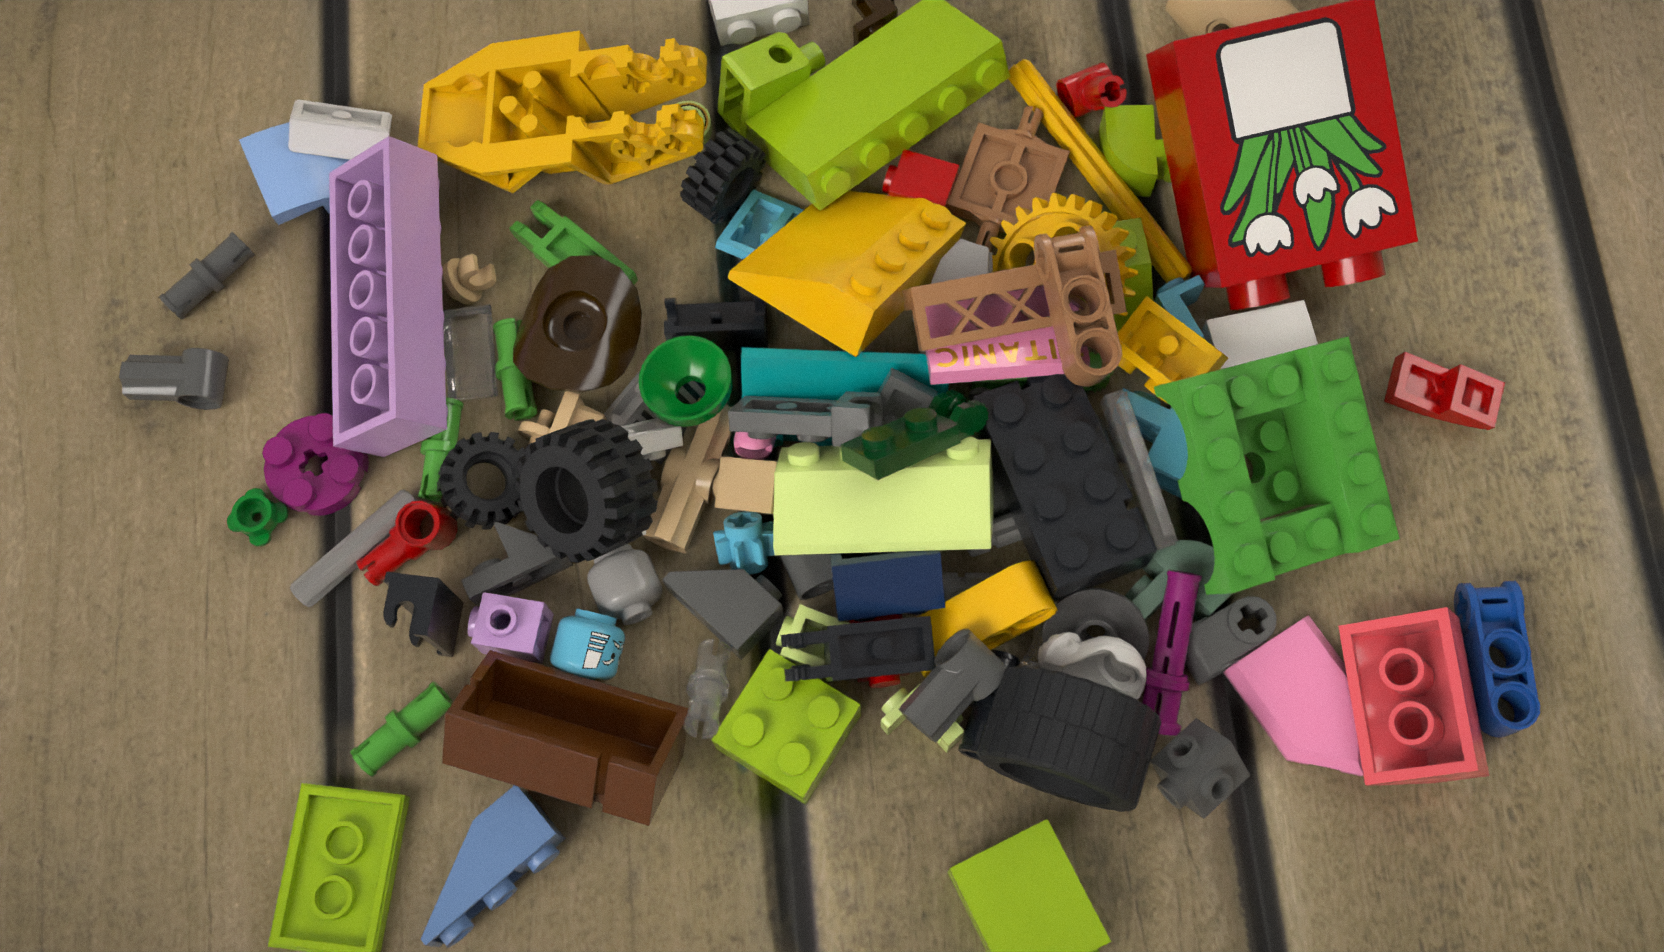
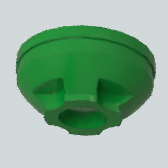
M680 336L660 344L647 356L639 374V390L648 409L661 421L681 427L695 426L715 417L726 405L733 387L732 370L728 358L722 349L713 342L696 336ZM696 381L706 387L704 396L694 404H684L677 399L678 391L685 383Z

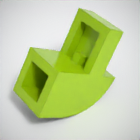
M1153 105L1104 107L1099 127L1100 151L1132 192L1138 196L1150 197L1156 180L1163 179L1171 183L1163 139H1156Z

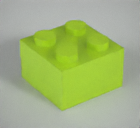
M769 649L711 741L717 750L806 805L860 718L861 704L820 679L786 682L784 669H789L795 664Z

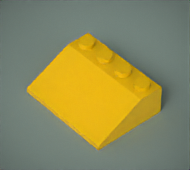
M848 191L821 211L813 204L808 206L729 271L728 279L857 357L905 310L903 290L931 284L941 258L959 241L966 222L952 215L944 206L932 203L925 198L915 199Z

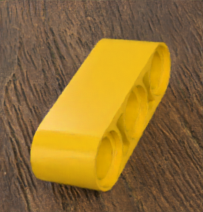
M1029 560L1005 568L945 601V608L929 610L918 617L931 616L934 654L936 657L943 644L962 629H969L992 650L1050 619L1057 613L1058 609L1036 562ZM922 671V675L926 678L931 671Z

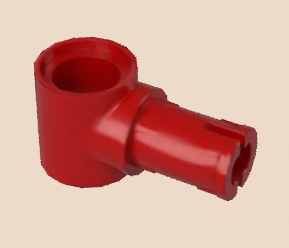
M1103 62L1061 78L1056 83L1058 97L1075 119L1093 111L1103 110L1104 107H1118L1124 102L1127 95L1126 88H1120V85L1124 84L1123 80L1119 76L1113 75L1109 67Z
M412 501L404 505L398 512L395 526L389 530L390 536L366 556L357 560L356 564L360 571L368 570L364 576L370 583L379 586L383 583L386 572H395L408 560L416 561L429 550H442L449 546L455 539L458 531L457 521L450 516L451 511L448 508L424 501ZM431 514L434 519V527L430 535L423 538L420 532V524L426 515Z

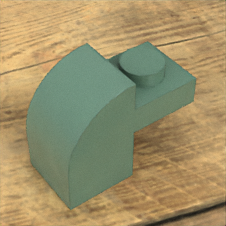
M1178 540L1156 548L1157 552L1148 566L1142 568L1154 580L1152 581L1148 576L1144 575L1125 594V597L1137 606L1143 618L1147 621L1163 605L1168 578L1167 571L1169 569L1202 575L1194 611V618L1197 621L1207 616L1210 617L1232 594L1206 595L1204 584L1208 583L1213 574L1214 548L1198 541Z

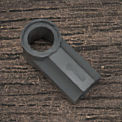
M202 348L186 349L182 352V356L129 355L128 359L121 363L119 379L122 384V394L129 400L176 401L190 408L215 410L222 406L229 359L220 352Z
M969 629L958 631L943 644L935 657L934 663L936 667L898 709L909 722L935 743L972 701L984 699L999 686L1004 670L1007 669V666Z

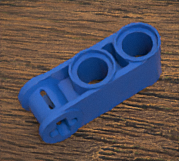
M1503 581L1500 587L1474 588L1471 583H1460L1456 587L1454 594L1455 614L1460 619L1480 729L1492 737L1502 738L1510 736L1530 727L1537 721L1540 714V702L1524 618L1525 606L1522 590L1516 581ZM1489 646L1499 649L1504 654L1506 660L1505 668H1501L1493 663L1489 656ZM1499 698L1508 701L1513 707V722L1508 721L1500 714L1498 710Z

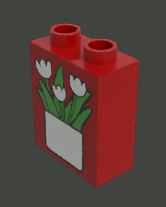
M1350 0L1176 40L1146 54L1186 258L1192 267L1190 278L1200 275L1205 283L1203 288L1225 287L1230 310L1252 308L1290 298L1286 273L1321 265L1325 287L1348 285L1386 275L1382 250L1418 242L1375 0Z

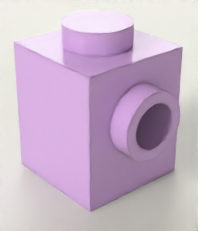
M483 592L480 607L474 606L468 621V636L472 637L471 644L483 654H488L492 650L542 664L554 614L544 602Z

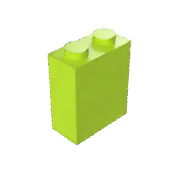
M1048 819L949 868L947 872L986 952H1100L1098 948L1111 942Z

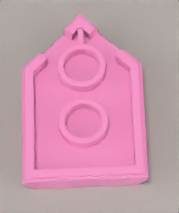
M1309 615L1223 672L1286 761L1305 765L1312 764L1340 770V772L1364 776L1345 663Z

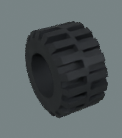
M589 419L536 438V442L529 444L525 448V457L519 459L517 465L520 477L515 479V489L520 492L521 498L517 502L520 511H524L527 517L525 523L530 532L534 530L538 535L537 541L544 548L550 546L553 555L560 559L568 556L570 562L580 563L584 560L588 562L635 541L642 536L643 531L649 529L653 522L650 514L656 512L658 501L653 498V493L658 491L657 480L651 478L649 470L653 469L650 459H644L641 454L643 447L637 439L630 441L628 439V431L623 427L617 426L613 428L612 422L604 419L596 422L594 419Z

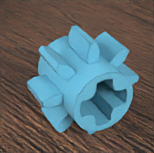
M743 511L729 515L723 521L724 530L713 532L719 564L730 563L731 570L744 569L749 575L763 571L768 566L767 556H774L773 522L762 523V516L756 512Z

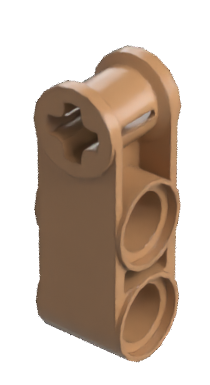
M1089 225L1080 227L1078 233L1053 238H1050L1046 233L1036 235L1034 239L1035 262L1038 274L1043 281L1062 369L1065 376L1072 383L1079 386H1093L1108 376L1119 365L1122 357V347L1119 342L1109 293L1103 275L1096 233ZM1068 296L1083 298L1090 308V315L1081 316L1076 314L1069 306ZM1081 347H1090L1099 353L1102 359L1101 368H1092L1083 362L1080 352Z

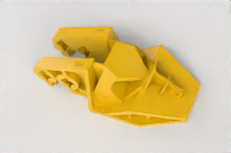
M580 30L491 43L424 84L417 147L437 154V161L511 193H515L541 171L548 174L578 171L604 185L613 184L694 156L703 150L705 125L696 109L684 111L679 104L663 105L662 110L657 111L656 124L637 122L630 115L704 87L707 82V56L698 48L679 45L675 38L665 39V46L660 47V57L658 60L647 54L634 53L629 45L591 50ZM606 120V121H602V122L592 123V121Z

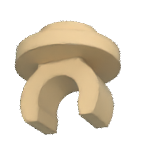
M474 254L467 255L462 259L453 258L447 261L442 268V283L445 291L451 298L466 305H472L479 301L482 297V290L492 287L497 282L494 265L490 263L479 269L477 256Z

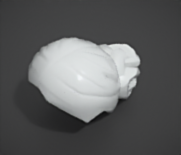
M1063 632L1050 636L1048 641L1043 643L1038 651L1040 668L1082 677L1113 688L1135 699L1140 698L1146 682L1145 662L1135 647L1121 638L1098 636L1081 642L1077 634Z

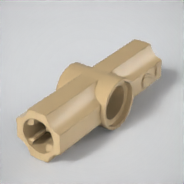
M728 404L707 422L695 426H687L683 436V446L672 448L668 455L661 476L660 485L662 491L658 498L657 510L651 514L653 522L649 529L646 530V535H644L646 540L653 542L661 548L673 552L687 553L705 504H710L715 498L713 479L719 469L720 458L725 456L734 431H729L728 411L732 407Z

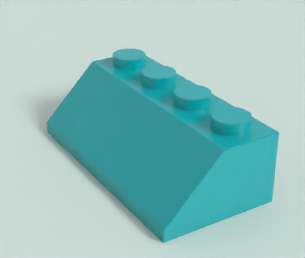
M742 348L741 354L742 398L744 396L838 400L846 391L877 393L891 368L937 390L938 394L946 393L949 389V383L930 384L926 354L861 352L855 357L846 351ZM779 434L776 436L774 447L783 445V441H803L798 440L797 435ZM832 437L824 441L811 443H815L818 446H832Z

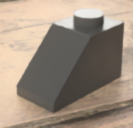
M744 569L669 572L662 579L668 592L741 660L784 616L782 605L778 602L782 594L761 574L754 579Z

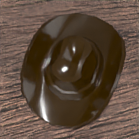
M597 255L570 256L550 267L535 287L526 308L513 346V363L527 380L551 390L583 393L611 385L625 373L638 344L641 332L642 310L637 288L620 267Z

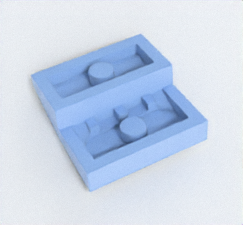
M289 122L239 139L271 216L278 225L321 206H324L328 214H330L329 173L348 162L349 159L290 151L288 147Z

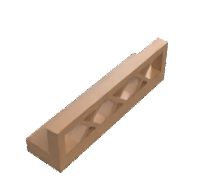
M1116 250L1100 252L1101 266L1106 278L1113 315L1125 313L1127 311ZM1036 264L911 287L902 291L905 311L912 310L919 351L1053 326L1050 316L1041 317L1024 305L1034 289L1038 286H1043V281L1038 274ZM1025 289L1018 300L1007 293ZM996 294L1013 307L1001 325L991 327L976 317L974 312L985 296ZM1068 296V303L1070 304L1071 302L1081 309L1074 311L1076 314L1081 316L1090 315V308L1085 301L1078 296ZM973 299L967 310L956 303ZM945 304L962 316L950 335L936 338L930 337L926 307ZM1019 312L1031 319L1012 323ZM968 321L979 328L978 330L961 333Z

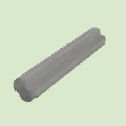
M400 490L296 579L290 586L293 595L307 607L316 604L358 567L356 564L357 560L366 556L390 536L389 530L395 526L398 512L404 505L416 501L415 498L406 490Z

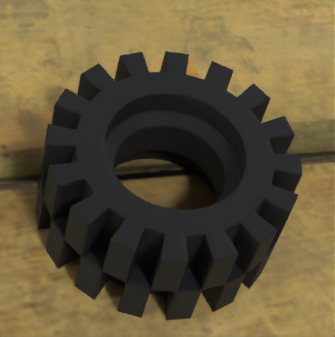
M726 129L724 133L720 131L716 134L715 141L710 139L705 144V151L703 153L698 152L694 157L697 161L694 166H689L686 171L689 177L682 180L681 187L683 190L680 192V197L713 224L725 222L727 216L732 217L736 213L738 205L742 206L748 193L755 190L756 186H754V183L761 179L763 175L761 170L766 166V161L764 160L766 154L735 130Z
M481 432L474 433L470 439L466 440L463 438L458 441L455 447L450 449L438 473L440 477L437 482V491L442 492L440 501L444 508L446 506L450 507L452 510L450 516L457 521L460 517L466 521L464 526L474 528L475 525H482V530L491 529L494 526V522L507 524L521 512L517 500L521 499L520 492L515 489V479L520 477L517 465L519 459L525 457V449L522 447L517 450L513 447L515 440L509 436L503 441L498 439L499 433L490 432L487 437H482ZM479 463H489L498 467L505 478L503 493L493 499H483L474 495L467 485L468 470Z

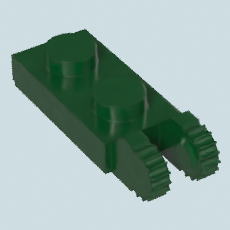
M954 390L947 391L946 393L942 392L934 396L928 408L909 410L900 419L884 426L868 428L862 432L861 436L842 443V461L880 480L961 443V440L974 435L975 431L979 432L980 429H983L984 425H987L986 422L989 419L988 407L974 399L966 402L964 394Z

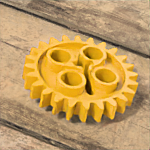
M1052 193L1049 203L1047 200L1038 197L1033 198V212L1018 206L1015 208L1018 219L1016 224L1002 220L1001 225L1007 234L1004 239L998 237L990 238V242L998 249L996 255H992L993 272L1026 266L1027 256L1034 250L1036 235L1046 233L1050 238L1075 234L1078 233L1080 227L1090 225L1096 233L1100 252L1116 250L1124 297H1132L1136 293L1131 288L1124 286L1125 279L1138 275V270L1125 266V261L1136 254V250L1120 246L1129 235V232L1119 227L1113 228L1118 217L1106 211L1101 213L1103 205L1091 200L1085 204V198L1075 194H1071L1067 200L1066 196ZM1128 312L1116 315L1127 316Z

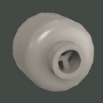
M626 544L593 560L595 565L589 570L587 581L600 614L622 619L624 625L641 622L652 615L651 607L661 598L662 585L651 558L646 552L633 550L631 545Z

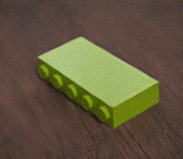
M921 0L746 120L745 124L753 144L766 154L764 159L766 163L821 211L902 154L903 150L912 147L1010 78L1001 39L945 0Z

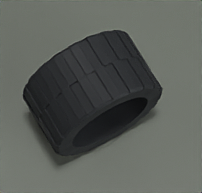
M1012 666L1004 670L1001 683L997 687L976 755L979 761L983 762L988 768L1039 791L1101 809L1121 812L1131 811L1137 807L1161 727V719L1146 704L1108 686L1060 671L1040 667Z

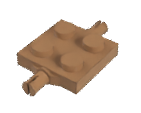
M1032 106L1024 108L1017 130H1001L978 123L947 203V209L952 215L974 221L981 226L975 243L983 246L985 239H987L985 247L989 248V252H992L994 248L990 238L998 237L999 232L1006 233L1001 225L1002 220L1015 224L1018 222L1016 207L1020 206L1033 212L1032 201L1035 197L1047 200L1049 203L1051 194L1057 191L1070 151L1046 144L1035 136L1040 121L1043 118V112L1036 108L1029 124L1032 116Z

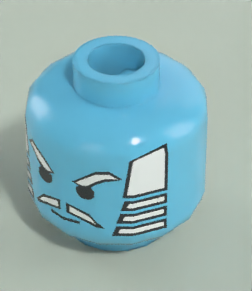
M576 609L574 616L562 618L558 624L550 655L551 664L559 670L594 681L596 679H612L617 673L625 642L624 632L615 626L617 618L582 609Z

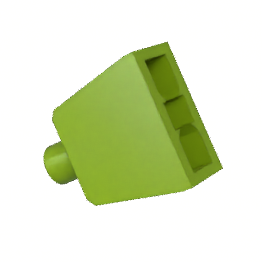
M777 32L722 56L717 112L732 130H735L747 140L752 141L745 121L802 83L811 74L823 68L826 62L822 50L812 41L798 48L786 33Z

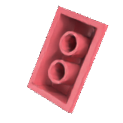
M1448 607L1338 626L1366 786L1428 784L1489 776L1460 619Z

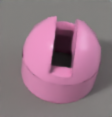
M735 432L734 447L736 454L744 459L765 460L773 451L776 437L753 439L748 437V432Z

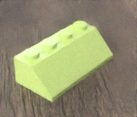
M969 436L951 448L880 480L843 462L841 447H833V445L818 446L811 442H801L790 447H782L774 472V555L991 549L994 510L991 439L977 440Z

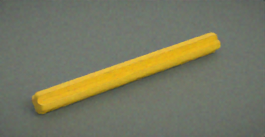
M1027 59L1014 64L1009 69L1010 78L1008 80L1025 102L1033 107V112H1035L1036 108L1043 112L1042 124L1062 149L1070 151L1068 157L1112 214L1118 217V221L1141 218L1151 263L1166 283L1176 278H1183L1186 281L1192 272L1191 265L1125 181L1109 164L1100 149L1038 70Z

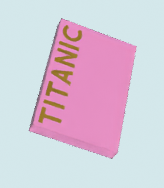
M1038 286L1024 305L1041 317L1050 316L1044 286ZM1025 289L1007 293L1018 300ZM996 294L985 296L974 312V315L991 327L999 326L1013 306ZM973 299L956 303L967 310ZM1070 302V308L1073 311H1078L1079 308ZM945 304L925 308L931 338L950 335L962 317ZM1019 312L1012 323L1031 319ZM968 321L961 333L978 330L979 328ZM1053 326L925 350L931 385L1064 374ZM1081 347V358L1090 367L1088 347Z

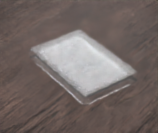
M1122 389L1107 394L1100 400V404L1128 487L1133 496L1135 507H1138L1157 550L1175 545V541L1178 540L1127 391L1124 392Z

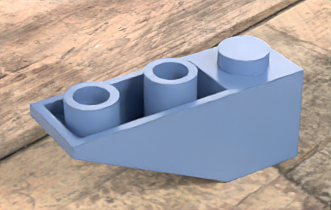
M514 785L472 821L422 934L421 940L425 946L440 947L442 944H445L449 948L458 943L474 928L470 920L487 906L490 910L501 906L517 891L514 883L530 869L534 874L541 871L559 855L560 852L556 847L566 838L526 789Z

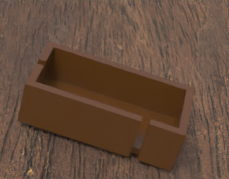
M490 650L471 676L470 685L466 684L445 713L442 763L591 809L595 802L603 804L602 812L649 826L683 758L691 709Z

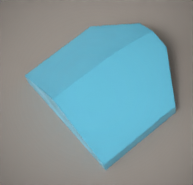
M752 190L717 239L715 248L744 259L800 214L803 209Z

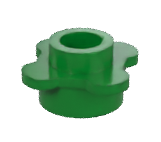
M253 488L235 502L227 518V526L233 532H242L247 535L250 543L254 546L262 547L271 541V533L278 523H283L287 520L288 508L281 502L273 503L267 499L262 489ZM257 513H261V520L254 521V516Z

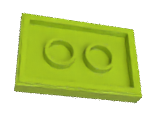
M301 783L268 947L306 952H381L409 806V796Z

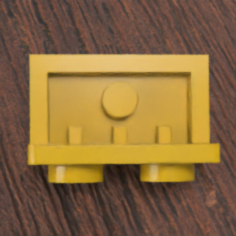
M1148 296L1145 297L1117 333L1122 347V357L1118 366L1130 375L1136 368L1140 369L1150 377L1144 386L1153 394H1155L1154 386L1219 370L1228 360L1226 355Z

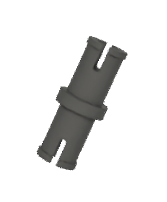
M231 232L229 237L202 261L196 258L189 265L192 269L167 292L161 294L159 298L173 313L176 312L175 314L183 320L186 317L185 315L213 290L219 293L225 287L222 282L250 257L255 256V254L234 232Z

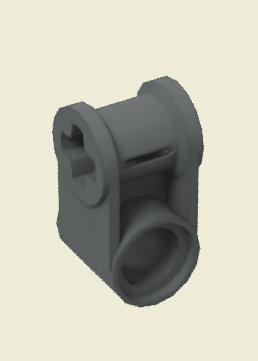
M1247 596L1237 600L1210 617L1207 616L1192 624L1185 666L1198 686L1223 673L1230 666L1239 662V659L1253 652L1266 642L1276 627V614L1273 607L1264 599ZM1243 617L1247 620L1255 617L1260 623L1254 631L1247 629L1243 632L1237 624Z

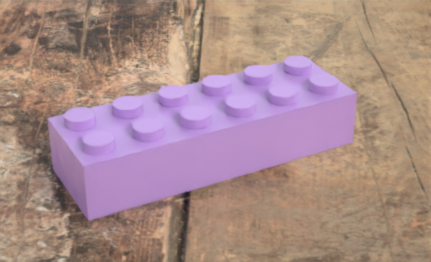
M390 136L329 173L333 446L380 457H386L447 430L448 415L445 386L446 359L444 357L443 330L445 317L442 302L441 223L439 219L440 181L438 178L437 154Z

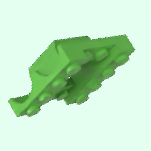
M1349 336L1154 386L1156 397L1164 399L1176 412L1187 441L1188 459L1186 470L1182 478L1177 480L1182 500L1191 504L1201 515L1213 543L1214 570L1208 583L1204 584L1206 595L1233 594L1273 581L1275 576L1345 553L1362 552L1400 539ZM1244 456H1246L1251 461L1253 466V475L1251 480L1249 477ZM1306 505H1315L1279 517H1275L1266 521H1260V519H1264Z

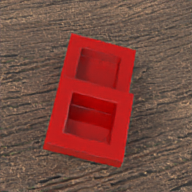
M1405 351L1394 359L1384 402L1449 423L1491 430L1495 428L1505 382L1462 364L1449 370Z

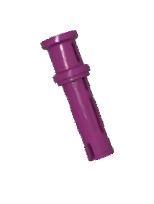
M1169 569L1167 571L1168 578L1158 624L1152 666L1146 668V682L1142 703L1150 707L1153 712H1156L1161 719L1159 734L1177 736L1182 729V726L1177 723L1182 693L1189 690L1190 684L1188 676L1183 674L1190 633L1192 631L1199 582L1202 579V575ZM1179 603H1180L1179 611H1178V617H1177V622H1176V628H1175V633H1174V639H1173V644H1172V638H1173V632H1174L1175 621H1176V616H1177V610H1178V605H1179Z

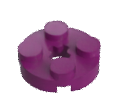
M328 413L307 416L291 422L281 429L275 437L266 442L262 452L265 459V481L272 494L286 507L294 511L307 512L310 515L317 516L334 513L350 504L360 492L361 487L359 484L363 479L364 470L368 472L369 466L368 454L333 446V416ZM315 455L319 457L327 455L328 460L322 464L323 473L316 476L311 471L305 472V466L310 458Z

